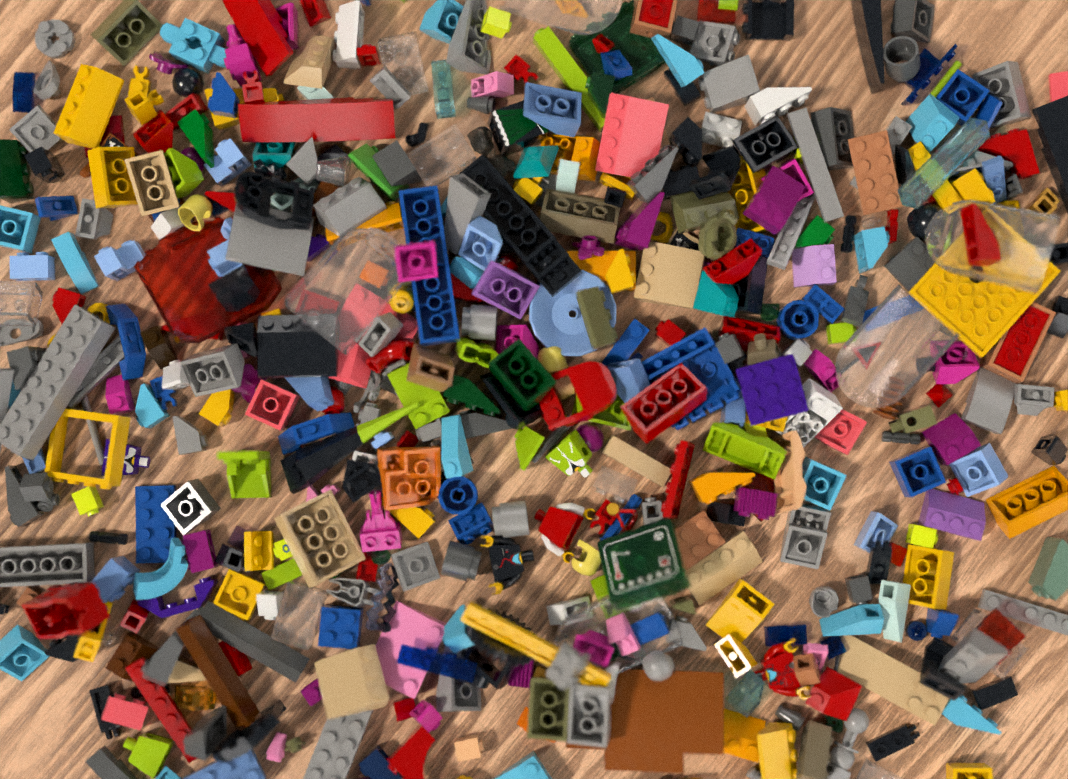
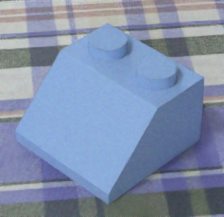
M478 216L468 224L458 255L485 271L490 260L496 262L503 243L497 226L484 217Z
M990 443L976 448L949 464L967 497L998 486L1009 477Z

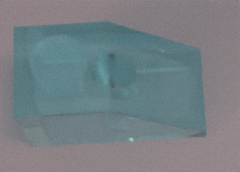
M750 669L725 699L747 718L760 704L765 682Z

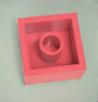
M261 379L245 415L280 431H285L300 396Z

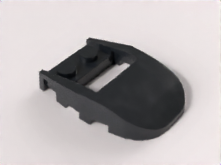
M245 172L237 178L234 198L237 207L245 216L277 229L309 230L312 222L314 188L310 187V190L299 187L298 182L292 180L287 182L281 180V176L274 174L272 177H266L260 172ZM271 192L293 196L291 218L288 217L287 220L276 218L277 216L269 214Z
M279 699L272 706L261 711V717L242 731L236 729L227 736L213 751L212 758L219 762L230 761L256 747L280 724L278 718L286 710L282 701Z

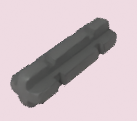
M884 431L881 435L883 442L892 441L893 443L905 444L910 442V444L916 445L920 443L919 434L910 435V433Z

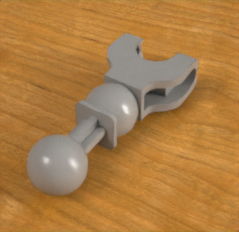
M853 708L848 720H844L847 730L842 743L834 741V744L838 746L834 747L830 752L831 763L827 765L826 769L829 773L828 779L850 778L851 772L847 771V769L851 768L854 764V753L858 754L859 752L852 748L857 734L863 733L869 726L868 715L861 709Z

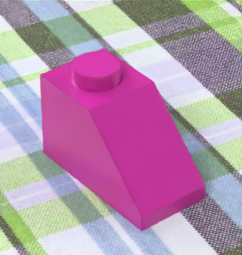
M122 374L107 378L105 397L110 415H120L135 411L128 380L123 381Z
M423 699L409 713L428 732L436 730L441 724V715L431 704Z

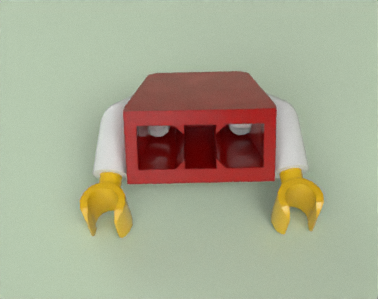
M562 503L556 507L550 506L547 513L539 509L534 519L541 522L538 531L542 533L541 538L547 549L559 557L562 556L565 563H570L569 560L565 559V556L571 554L574 557V554L568 549L583 519H593L587 516V512H595L594 509H584L583 506L574 503Z

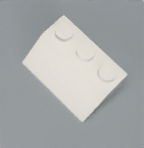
M360 1L340 5L339 12H336L335 21L338 24V31L334 32V42L337 43V47L333 50V61L336 62L339 68L361 69L356 48H360L363 44L365 13Z

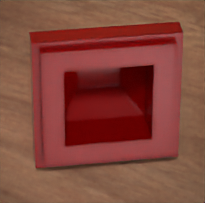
M602 34L597 35L592 40L597 53L608 52L615 46L612 41Z
M935 384L925 393L938 408L953 396L944 384Z

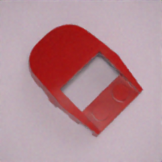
M587 361L551 375L555 381L569 376L582 406V411L567 417L555 387L546 394L539 404L549 430L556 431V428L562 426L569 427L583 421L586 422L599 412L608 409L616 399L617 387L606 365L598 361Z

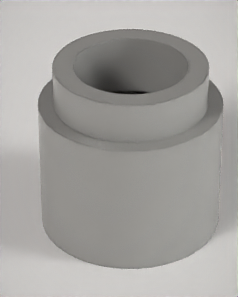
M471 304V307H463L462 336H469V339L496 340L498 308Z
M525 500L499 503L498 507H492L495 536L503 535V538L529 535Z

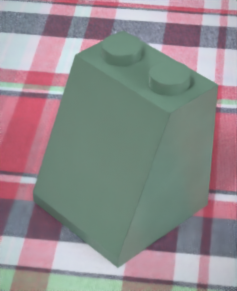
M1047 537L1028 581L1032 586L1031 590L1038 597L1042 596L1046 599L1057 600L1068 590V544L1061 538Z

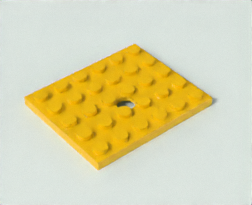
M986 206L981 213L998 240L1001 261L990 266H969L964 232H962L907 292L979 358L984 357L1060 273V270L989 206ZM973 268H978L982 271L983 279L979 283H974L969 279V272Z

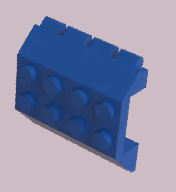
M706 327L641 362L650 385L682 363L707 388V400L673 424L672 428L675 427L677 430L689 425L688 419L695 422L706 416L705 410L708 409L709 413H712L723 407L722 401L725 400L727 404L739 398L738 393L741 392L729 365L724 363L715 345L716 342Z

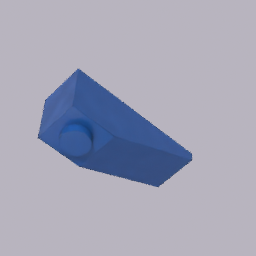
M634 318L601 363L607 366L610 363L628 360L650 330Z

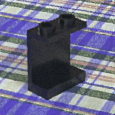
M747 0L746 3H743L742 15H745V22L742 23V33H745V40H791L794 35V0H785L781 2V6L762 8L761 2H752V0Z
M734 145L702 156L710 170L707 176L692 180L689 184V187L699 200L731 190L744 160Z
M935 637L925 646L919 683L955 701L965 692L966 685L938 671L943 657L954 646Z

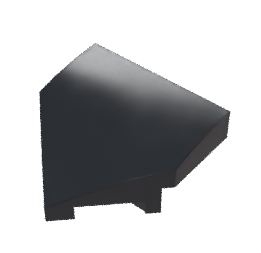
M347 459L342 488L351 501L355 503L382 484L381 476L375 464Z

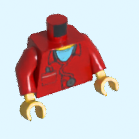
M791 638L787 643L782 642L772 645L764 654L763 659L760 660L762 669L752 672L754 682L766 681L769 689L784 696L800 697L804 700L811 697V695H805L804 690L810 689L809 686L799 688L801 685L794 672L793 652L799 646L793 647L791 643L795 642L796 639Z

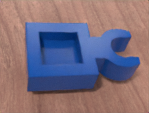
M163 376L150 380L156 399L162 398V409L168 410V401H171L172 405L176 407L177 401L171 396L176 391L162 388Z

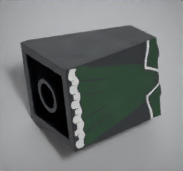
M524 100L490 113L487 124L501 158L545 138L548 133V129L523 115Z

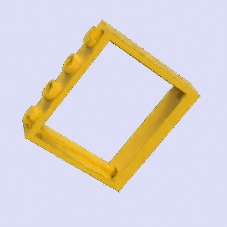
M65 408L50 433L45 472H47L49 477H52V481L64 482V479H66L68 484L80 485V482H84V486L96 487V484H98L101 489L111 490V486H121L131 417ZM69 417L113 423L105 479L61 472Z

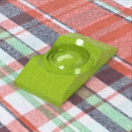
M713 422L703 447L705 452L774 480L787 453L780 445L768 437H755L752 434L746 433L738 425Z

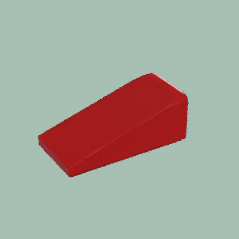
M190 94L165 113L174 124L173 130L180 128L177 122L194 109L200 115L208 111L199 94Z

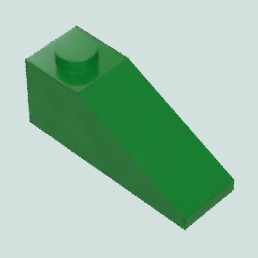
M194 109L177 123L201 158L210 168H213V131L208 125L210 121L204 113L200 115Z

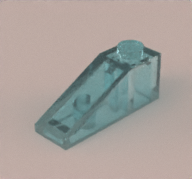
M446 60L431 61L437 119L456 117L451 65L447 64Z

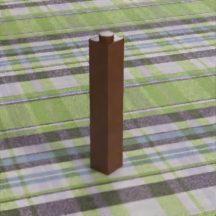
M201 615L187 619L175 629L220 703L226 706V712L235 727L251 725L255 722L254 718L260 713L259 709Z

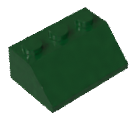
M0 139V199L9 203L33 200L34 188L29 178L31 169L24 156L28 154L27 149L18 140Z
M520 339L489 362V370L525 412L540 402L557 384L555 379Z

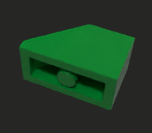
M817 215L800 234L794 249L814 245H828L834 237L832 233L835 229L827 222L824 223V220Z

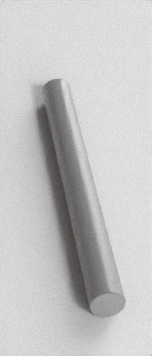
M86 396L81 401L83 411L92 412L88 396ZM86 419L99 464L102 466L104 450L95 420Z

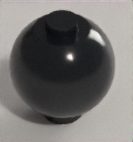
M933 203L918 205L907 216L909 231L921 241L936 240L940 236L948 234L951 228V222L947 220L944 210Z

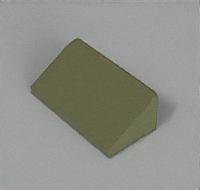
M688 596L669 601L674 609L696 614L693 601Z

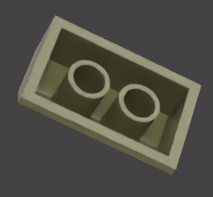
M123 0L93 31L91 36L125 67L163 25L138 0Z
M727 191L700 200L694 192L670 196L678 233L700 230L703 221L726 208L733 211L734 215L739 219L735 200Z
M597 286L576 291L575 296L592 350L615 344V339L618 336L615 327L611 328L609 323L612 317L609 308L605 309L603 302L606 301L603 290L599 291Z
M547 676L531 677L527 738L567 742L570 687L561 690Z

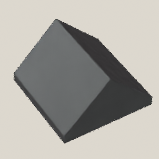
M397 140L373 155V159L391 186L414 184L422 181L416 168Z

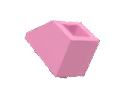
M496 71L472 79V97L491 96V98H503L514 94V76Z

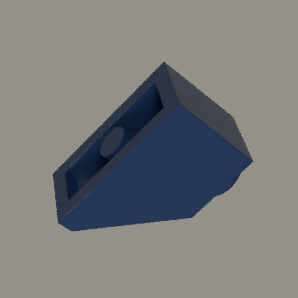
M379 745L359 763L360 771L364 776H369L371 779H402L399 773L395 775L387 767L389 763L386 759L389 756Z

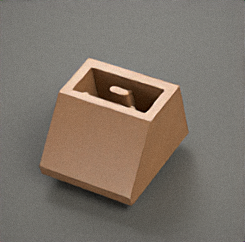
M414 344L406 381L443 392L452 385L455 367L449 355Z

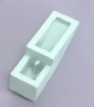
M560 159L556 182L557 191L575 194L579 162Z

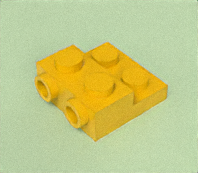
M229 569L213 604L234 614V616L243 621H248L257 607L256 596L263 591L266 584Z

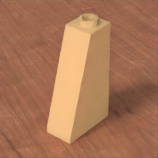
M615 436L610 437L602 451L603 454L661 487L671 482L672 474H670V468Z

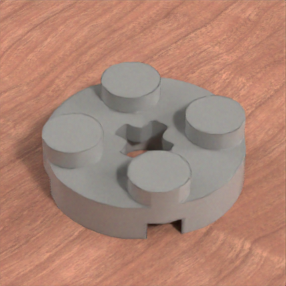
M52 19L40 22L35 34V43L37 49L47 57L59 59L64 57L68 51L71 52L75 44V36L70 27L63 21ZM54 35L59 37V40H56L55 43L51 40Z

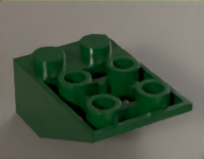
M453 374L452 385L443 394L447 398V402L459 405V402L465 404L466 408L474 411L480 408L484 410V414L493 417L496 414H501V411L469 379Z

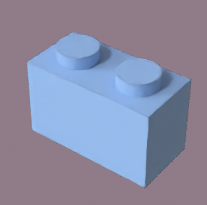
M18 252L17 256H10V279L15 281L55 280V258L48 255L47 252H36V255Z

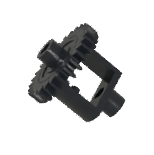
M491 608L488 609V611L529 632L531 631V628L525 627V622L520 623V619L513 618L512 614L508 616L505 611L501 614L498 609L495 612ZM470 625L467 626L468 636L471 642L474 641V645L468 648L463 661L475 670L471 677V682L478 688H488L489 684L496 689L505 687L519 663L523 666L534 659ZM487 650L486 657L492 653L493 661L500 657L501 664L506 659L507 662L502 672L483 657L479 651Z

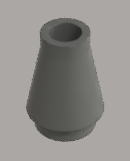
M491 96L468 97L467 108L489 115L492 111H495L496 99L491 98Z
M779 705L775 712V715L784 723H792L793 729L797 731L805 720L802 713Z

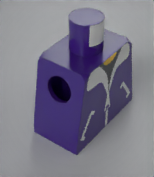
M106 439L101 476H105L110 439ZM127 443L122 475L138 474L139 467L149 468L150 457L141 456V447Z

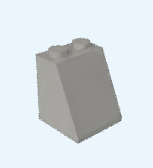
M749 55L708 70L698 80L700 90L705 93V107L710 110V113L746 104L750 96L760 92Z

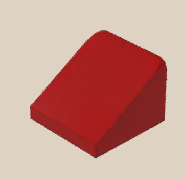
M407 430L396 446L415 447L419 440L415 434Z
M889 542V547H892L890 563L901 567L908 549Z
M411 697L395 700L393 704L397 722L412 718L409 713L416 707L415 700Z

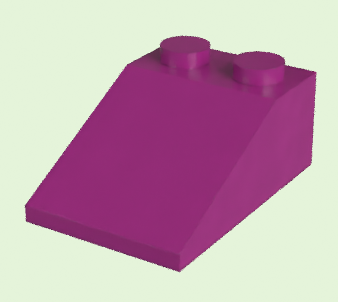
M773 165L742 214L775 235L781 231L805 186Z
M659 192L648 203L643 202L621 227H618L615 233V244L634 251L648 248L665 193Z

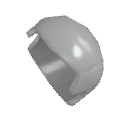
M821 586L811 592L809 604L813 613L818 617H830L831 612L838 608L839 597L831 587Z
M661 650L650 652L642 661L646 675L654 681H664L669 678L675 667L670 655H665Z

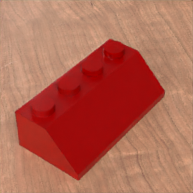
M680 363L623 404L621 410L634 432L647 444L706 401L707 388Z

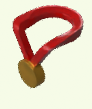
M610 503L607 506L608 514L616 516L622 531L628 533L637 520V510L620 509L616 503ZM619 513H631L633 515L630 524L626 528Z

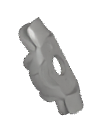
M15 316L7 318L0 322V346H7L41 336L44 332L42 322L35 318L27 319L26 317ZM14 329H20L21 335L17 339L11 337V332Z

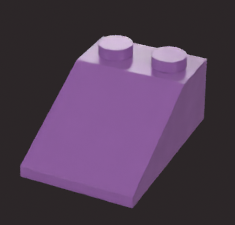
M490 260L471 294L521 320L540 286L530 278Z

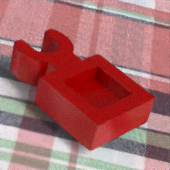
M517 54L504 67V70L508 74L513 75L517 82L521 78L524 80V84L528 82L529 78H533L535 81L538 80V76L535 73L528 72L530 65Z
M254 70L252 78H248L247 73L244 72L243 77L247 83L242 85L244 102H265L263 85L261 82H258L259 75L257 71Z
M890 209L887 212L885 231L889 233L890 240L888 244H893L897 241L898 209Z
M605 499L595 513L599 517L598 520H594L590 524L591 529L595 524L601 526L598 534L604 532L605 523L611 526L617 518L608 514L607 506L611 502Z
M374 551L372 556L367 555V552H363L366 559L359 562L356 579L375 583L378 563L373 562V560L378 556V551Z

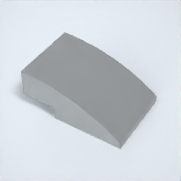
M979 367L965 401L967 405L961 419L994 434H1002L1011 408L1016 383Z
M802 503L800 509L788 512L780 562L819 569L828 534L827 527L831 516L830 510Z

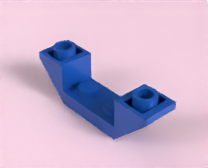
M126 304L108 305L106 310L110 325L117 324L125 356V359L119 362L123 381L142 378L146 352L140 334L138 317Z
M350 412L327 414L291 426L278 436L282 453L285 455L300 449L303 444L338 434L355 427Z

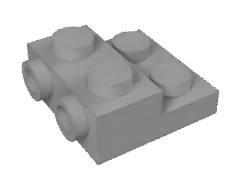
M699 21L690 54L700 61L708 62L710 65H723L734 60L735 52L733 49L734 45L739 44L740 34L736 27L732 25Z

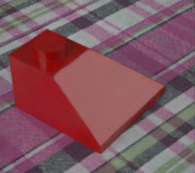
M160 109L157 112V116L143 124L133 133V136L148 153L163 150L165 153L169 148H172L174 124Z
M827 667L820 676V683L813 685L809 694L811 697L806 700L805 704L823 714L847 721L863 685Z

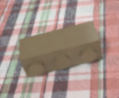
M811 720L803 727L796 779H828L829 773L826 769L831 759L829 747L833 743L832 727Z

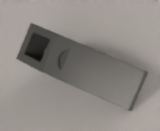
M666 145L662 147L655 158L648 160L641 171L631 176V180L627 185L640 201L648 203L662 190L678 150L676 146Z

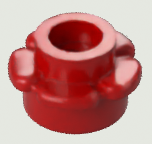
M956 477L953 479L949 478L950 483L946 485L951 494L956 493L959 496V493L964 491Z

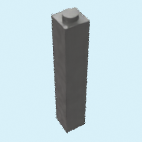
M210 601L204 607L200 606L195 616L201 615L213 636L295 683L309 661L308 657Z

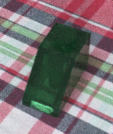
M593 71L592 76L587 77L585 88L588 89V96L601 118L605 119L615 77Z

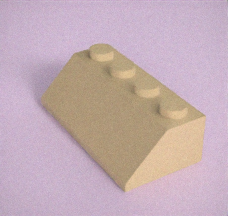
M739 530L725 540L726 543L679 576L699 605L763 562L744 531Z

